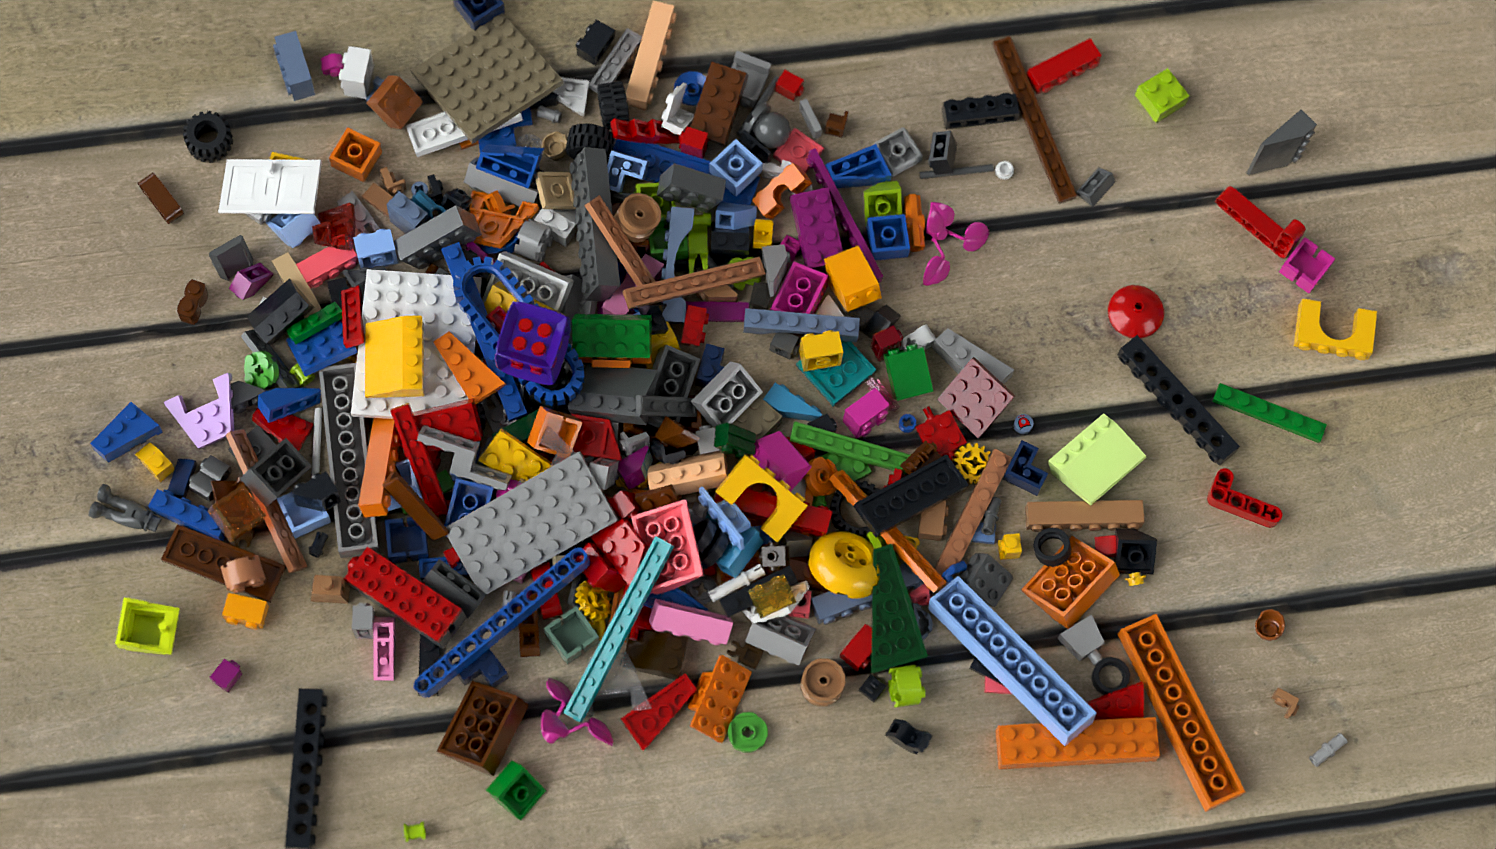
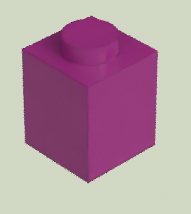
M224 658L209 678L214 684L228 693L242 676V672L239 669L241 666L232 659L229 662Z

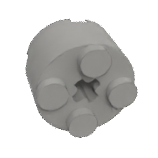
M532 219L525 221L517 236L520 240L519 245L515 244V254L536 262H542L546 255V248L552 245L554 239L551 236L552 228Z

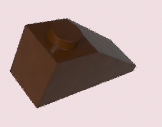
M665 416L655 435L664 447L668 449L670 446L678 449L698 442L700 439L699 436L683 424Z

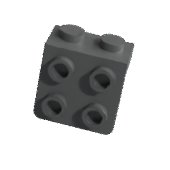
M975 553L970 558L967 569L959 576L991 607H995L1013 579L1012 574L989 554Z

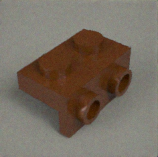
M671 484L638 493L635 496V500L641 513L681 501L682 497L676 494Z

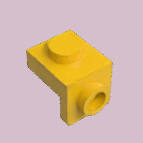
M755 219L753 248L762 249L763 246H772V220Z

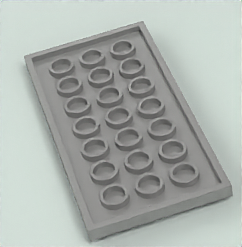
M579 451L446 528L449 530L447 537L474 585L485 594H488L618 521V518Z

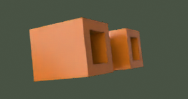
M792 163L786 166L779 176L773 178L769 185L758 191L752 201L764 217L772 220L785 209L781 202V195L786 189L799 194L804 192L812 184V181L800 166Z

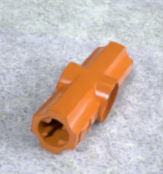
M909 194L904 196V209L910 251L919 252L925 249L923 232L925 229L924 214H922L920 195Z

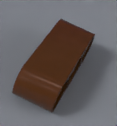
M154 172L137 182L140 189L167 224H170L184 214L182 208Z

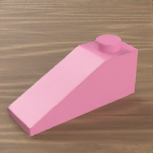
M375 617L374 680H394L395 617Z

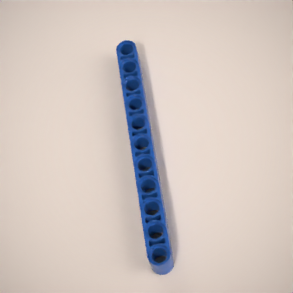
M575 548L422 673L414 682L415 690L422 697L429 698L582 573L590 564V559L585 550ZM578 556H584L583 561L575 562ZM562 569H569L566 575H560ZM553 581V585L550 588H545L546 582ZM532 594H538L536 600H529ZM521 606L522 611L515 614L514 609ZM507 619L504 626H498L500 620ZM486 632H491V636L488 639H483V635ZM470 645H476L474 651L467 652ZM460 657V662L452 665L453 659ZM438 671H445L442 677L436 678ZM424 683H429V687L425 691H421V686Z

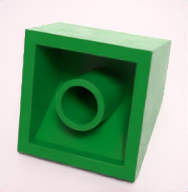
M513 760L507 764L485 790L497 803L519 821L523 819L546 792L545 788L523 766Z

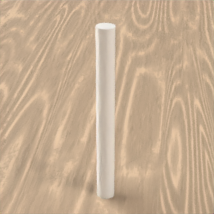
M315 408L311 477L319 473L322 408Z

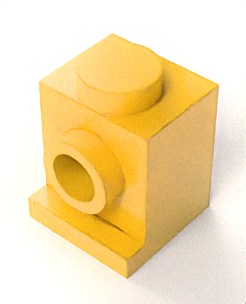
M1019 533L1005 534L1002 540L997 541L1000 560L1020 557L1022 549Z

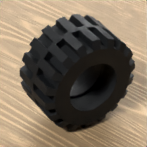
M616 81L598 84L597 94L603 127L611 130L610 122L613 119L629 122L628 103L623 83Z
M202 111L199 112L200 115L198 116L194 114L192 120H187L188 126L184 125L183 133L185 144L191 156L193 155L196 160L200 158L201 162L209 160V163H213L214 159H217V161L221 160V156L226 157V151L230 152L232 149L231 145H233V135L228 122L223 116H219L217 112L212 114L211 111H207L204 114ZM214 131L218 133V136L211 142L204 143L198 140L205 132Z
M587 123L573 125L569 129L566 154L570 158L575 159L584 147L606 149L608 162L611 151L614 148L615 138H613L611 131L599 125Z

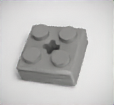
M904 127L873 144L877 145L892 177L921 162L923 154ZM895 150H896L897 152H900V151H901V154H896V153H894V151H895Z

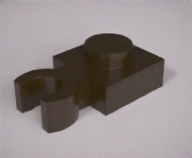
M732 640L731 645L737 649L736 651L727 650V654L731 657L739 656L738 663L756 670L764 651L747 643L743 648L737 641Z

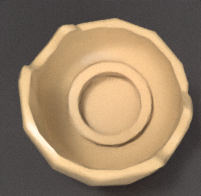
M556 131L544 137L541 147L544 148L543 154L553 160L563 158L566 155L568 140L566 135Z

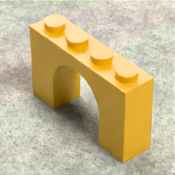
M1301 300L1298 305L1294 347H1299V349L1304 351L1316 350L1322 354L1334 353L1339 357L1351 356L1357 360L1369 359L1373 353L1377 311L1358 308L1353 318L1352 335L1347 339L1336 340L1328 337L1320 327L1321 301Z
M744 455L715 492L733 505L748 486L754 483L770 485L776 492L777 506L761 529L778 542L807 507L804 503L806 499L798 492L795 495L789 491L790 486L783 480L778 482L773 477L776 474L767 467L763 470L758 466L760 461L754 456L747 457Z

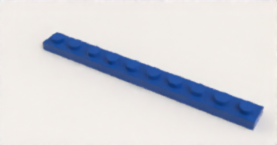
M459 242L441 249L453 281L454 279L456 280L455 274L458 269L463 270L462 264L467 262ZM472 276L466 285V293L486 317L488 315ZM470 321L487 367L506 384L497 392L509 422L527 416L513 376L502 372L496 367V349L493 350L489 345V341L485 340L482 336L481 330L478 331L474 326V322Z

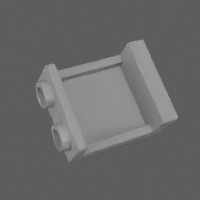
M737 51L731 68L746 72L749 75L740 105L746 108H754L770 74L771 63Z

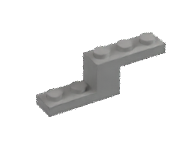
M425 425L419 432L417 441L423 442L425 445L439 447L447 452H455L449 473L506 491L512 475L475 464L480 443Z

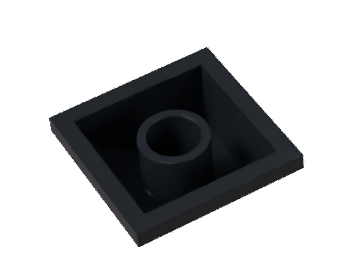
M1116 528V555L1114 556V562L1119 574L1135 572L1154 574L1157 539L1136 529Z

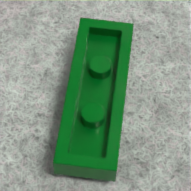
M333 302L286 329L287 335L296 345L342 319V309L336 302Z

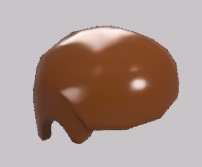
M1273 609L1262 611L1255 622L1257 635L1267 641L1279 639L1285 630L1284 616L1279 611Z

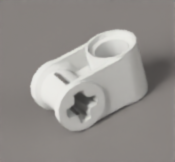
M925 324L903 339L900 350L906 349V345L914 343L924 347V350L928 349L933 345L936 337Z

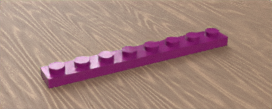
M816 148L810 150L807 163L811 169H814L818 184H822L823 188L829 187L834 214L839 216L842 230L848 233L851 247H860L878 283L882 282L883 274Z

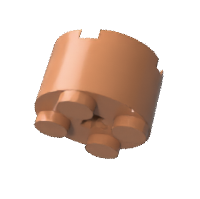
M253 555L254 559L249 560L248 556L227 562V567L223 565L220 567L227 590L237 594L245 591L246 587L252 586L256 588L264 585L263 581L266 578L259 555Z

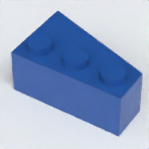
M486 144L480 153L476 169L529 189L535 179L534 175L537 173L544 148Z
M130 402L90 444L94 451L109 463L129 452L131 448L138 444H143L147 442V439L163 433V431L153 419L134 403Z

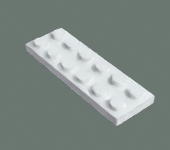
M445 112L406 125L417 157L468 140ZM521 113L495 130L523 121Z

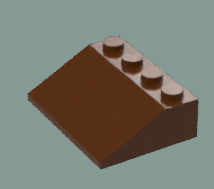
M471 681L437 752L494 777L529 705L517 695Z

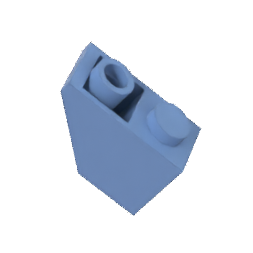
M720 202L716 209L715 228L735 230L753 226L755 219H757V206Z

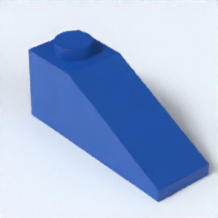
M275 388L258 395L257 407L268 423L320 404L321 390L319 388Z

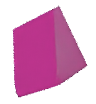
M786 235L780 245H785L786 252L790 253V262H793L801 249L799 240Z

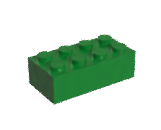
M575 314L572 318V349H575L579 357L650 358L652 353V315Z

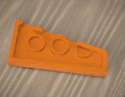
M447 332L433 341L469 399L474 398L475 404H478L506 385L451 332Z

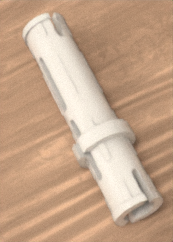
M759 563L746 572H740L737 578L723 583L708 591L714 603L745 585H751L750 582L766 574Z

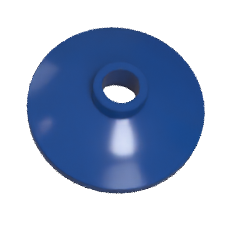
M690 71L681 74L676 79L674 90L682 83L687 84L682 100L683 104L689 106L698 105L706 77L699 72ZM689 90H695V93H690Z

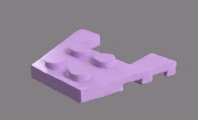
M226 373L213 379L219 399L188 412L183 397L180 395L164 402L165 406L199 449L226 438L228 432L234 431V414L231 407V398H233L230 382L232 381L231 373Z

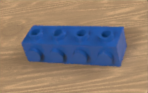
M166 489L164 491L156 490L148 505L151 512L183 527L224 541L231 527L227 517H219L218 513L216 515L210 513V510L202 505L198 507L192 505V502L184 497L181 499L174 497L175 494Z

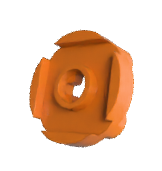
M823 457L810 460L808 463L812 467L803 477L809 490L814 496L832 494L836 488L829 478L838 472L835 464Z

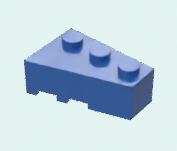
M876 144L825 164L837 188L874 186L879 182H889L892 177Z

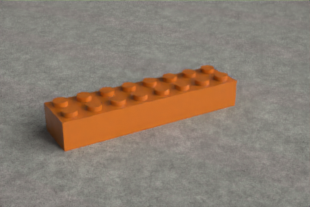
M1156 717L1094 720L1092 724L1066 746L1042 723L998 725L995 730L999 769L1156 761L1160 757Z

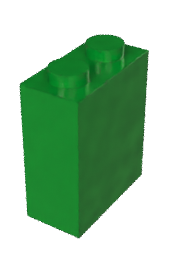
M914 343L907 345L906 349L899 350V348L888 350L887 354H883L893 399L899 401L933 392L924 347Z

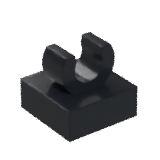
M871 674L858 691L874 703L885 690L886 685Z

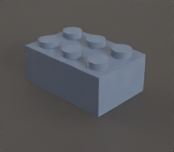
M293 31L274 37L276 44H273L288 96L292 95L294 101L314 96L315 91L297 32Z

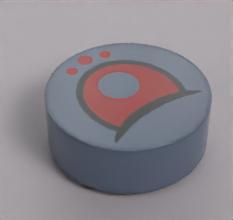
M1020 414L1016 417L1014 429L1018 433L1027 434L1032 430L1033 420L1029 415Z

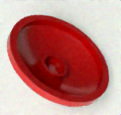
M1129 285L1119 289L1112 296L1108 305V317L1114 329L1123 336L1134 338L1138 335L1142 339L1151 336L1160 328L1164 319V307L1161 299L1151 289L1140 285ZM1135 305H1139L1141 309H1137Z

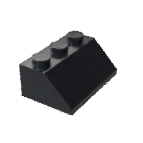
M289 278L248 314L247 317L254 330L264 342L273 345L286 333V329L298 323L315 307Z

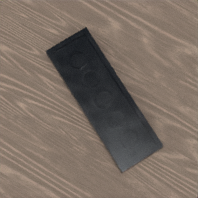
M945 455L855 503L854 508L876 538L963 491L969 484L948 455Z

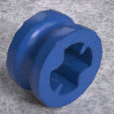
M905 414L900 418L899 428L902 432L910 433L915 429L916 419L913 415ZM910 420L911 424L905 427L904 423Z

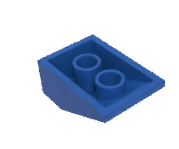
M456 478L444 526H449L496 498L497 489L489 485Z

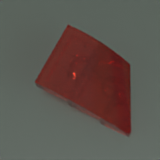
M349 202L318 213V220L321 224L312 226L314 244L351 251L354 246L353 237H355L354 204Z

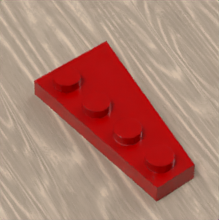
M685 673L620 718L643 752L692 697L697 688Z

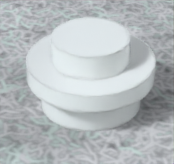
M1003 161L997 164L995 173L1000 179H1009L1014 173V168L1011 163Z

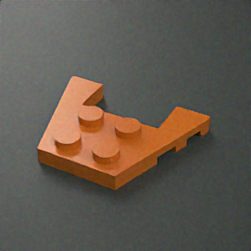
M472 191V202L469 209L470 213L475 215L482 234L473 241L477 244L501 249L521 229L523 223L531 219L539 211L538 204L522 201L515 216L484 210L486 203L483 197L487 196L488 193Z

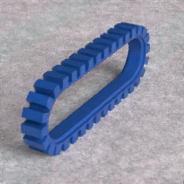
M485 256L484 263H481L480 257L473 258V266L467 261L462 264L463 270L458 269L456 272V280L454 279L453 281L454 295L460 309L467 314L471 322H474L478 331L481 330L482 336L485 340L489 341V345L494 350L497 348L499 334L466 293L468 280L473 275L481 272L494 274L517 302L539 305L537 303L534 304V299L531 295H527L526 289L523 285L520 286L518 279L512 276V272L508 267L504 269L502 262L496 260L493 264L492 257ZM568 343L564 360L572 370V378L566 387L551 391L545 389L539 383L518 378L522 386L525 385L526 391L530 395L534 393V398L541 403L545 398V404L553 406L554 399H557L558 406L565 404V396L571 402L576 398L575 392L580 393L582 390V382L584 383L585 379L582 360H578V353L575 349L571 350V344Z

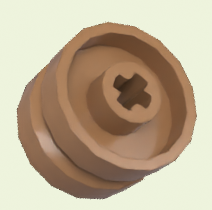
M636 193L624 199L614 218L630 242H643L651 236L659 224L661 210L653 198L646 194Z
M828 658L812 661L805 668L801 679V691L804 698L810 704L818 707H827L834 704L841 697L845 686V674L842 667Z

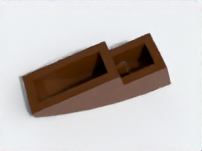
M532 594L529 600H536L537 594ZM518 606V613H520L522 611V607ZM537 609L518 625L520 657L540 656Z

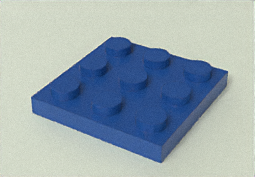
M341 320L336 321L296 345L290 338L286 339L305 377L358 353L356 346L347 349L344 346L343 324Z

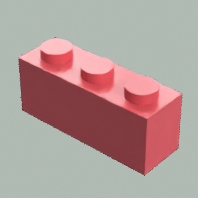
M344 238L297 263L296 266L311 289L312 287H319L329 278L337 277L343 270L354 268L359 261L347 238Z

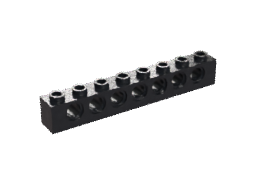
M1138 335L1120 348L1117 354L1119 360L1131 369L1135 378L1140 379L1144 383V387L1148 392L1153 393L1157 397L1158 403L1170 411L1171 417L1181 423L1183 430L1188 435H1192L1196 444L1208 453L1212 462L1220 466L1237 452L1240 446ZM1134 357H1140L1143 362H1137ZM1147 371H1153L1155 376H1150ZM1160 385H1166L1168 390H1163ZM1173 398L1179 399L1181 404L1174 403ZM1186 412L1192 413L1194 418L1187 417ZM1203 426L1207 432H1201L1198 427ZM1211 441H1217L1220 446H1214Z
M299 688L285 849H312V846L316 844V834H313V827L317 826L318 815L315 814V806H319V794H316L317 786L321 785V774H318L319 766H322L323 754H320V747H324V735L321 734L322 727L326 726V715H323L324 707H327L328 695H325L323 689ZM310 707H317L315 714H307V710ZM309 726L316 727L313 734L305 733ZM313 746L314 750L311 754H305V747ZM307 765L312 766V771L309 774L302 773L303 767ZM304 785L310 786V791L307 794L300 793V789ZM302 805L309 806L308 812L305 814L298 812ZM301 825L307 826L304 834L297 833V828Z

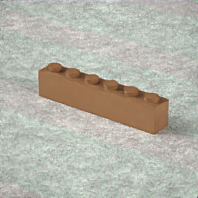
M1143 500L1096 501L1092 505H1089L1086 501L1027 502L1025 506L1026 530H1032V532H1041L1043 529L1051 527L1061 530L1070 529V531H1081L1082 529L1099 531L1101 528H1108L1110 531H1115L1116 528L1138 530L1144 524Z

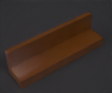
M396 470L391 472L382 485L432 540L448 535L449 530L444 526L445 524Z

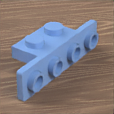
M700 487L698 499L703 507L706 506L711 518L719 522L720 529L723 533L726 532L729 535L732 545L737 546L740 551L743 550L744 542L740 533L751 528L749 520L735 503L731 505L726 500H723L716 504L704 487Z

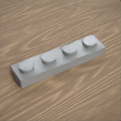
M627 28L589 83V89L597 93L598 84L615 82L640 45L642 36Z

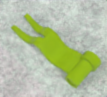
M711 212L694 215L693 228L689 232V274L694 272L695 259L699 254L703 270L708 269L707 227H711Z

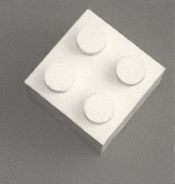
M349 46L347 53L345 52L343 55L344 69H340L339 73L341 88H343L345 96L366 99L374 68L371 50Z

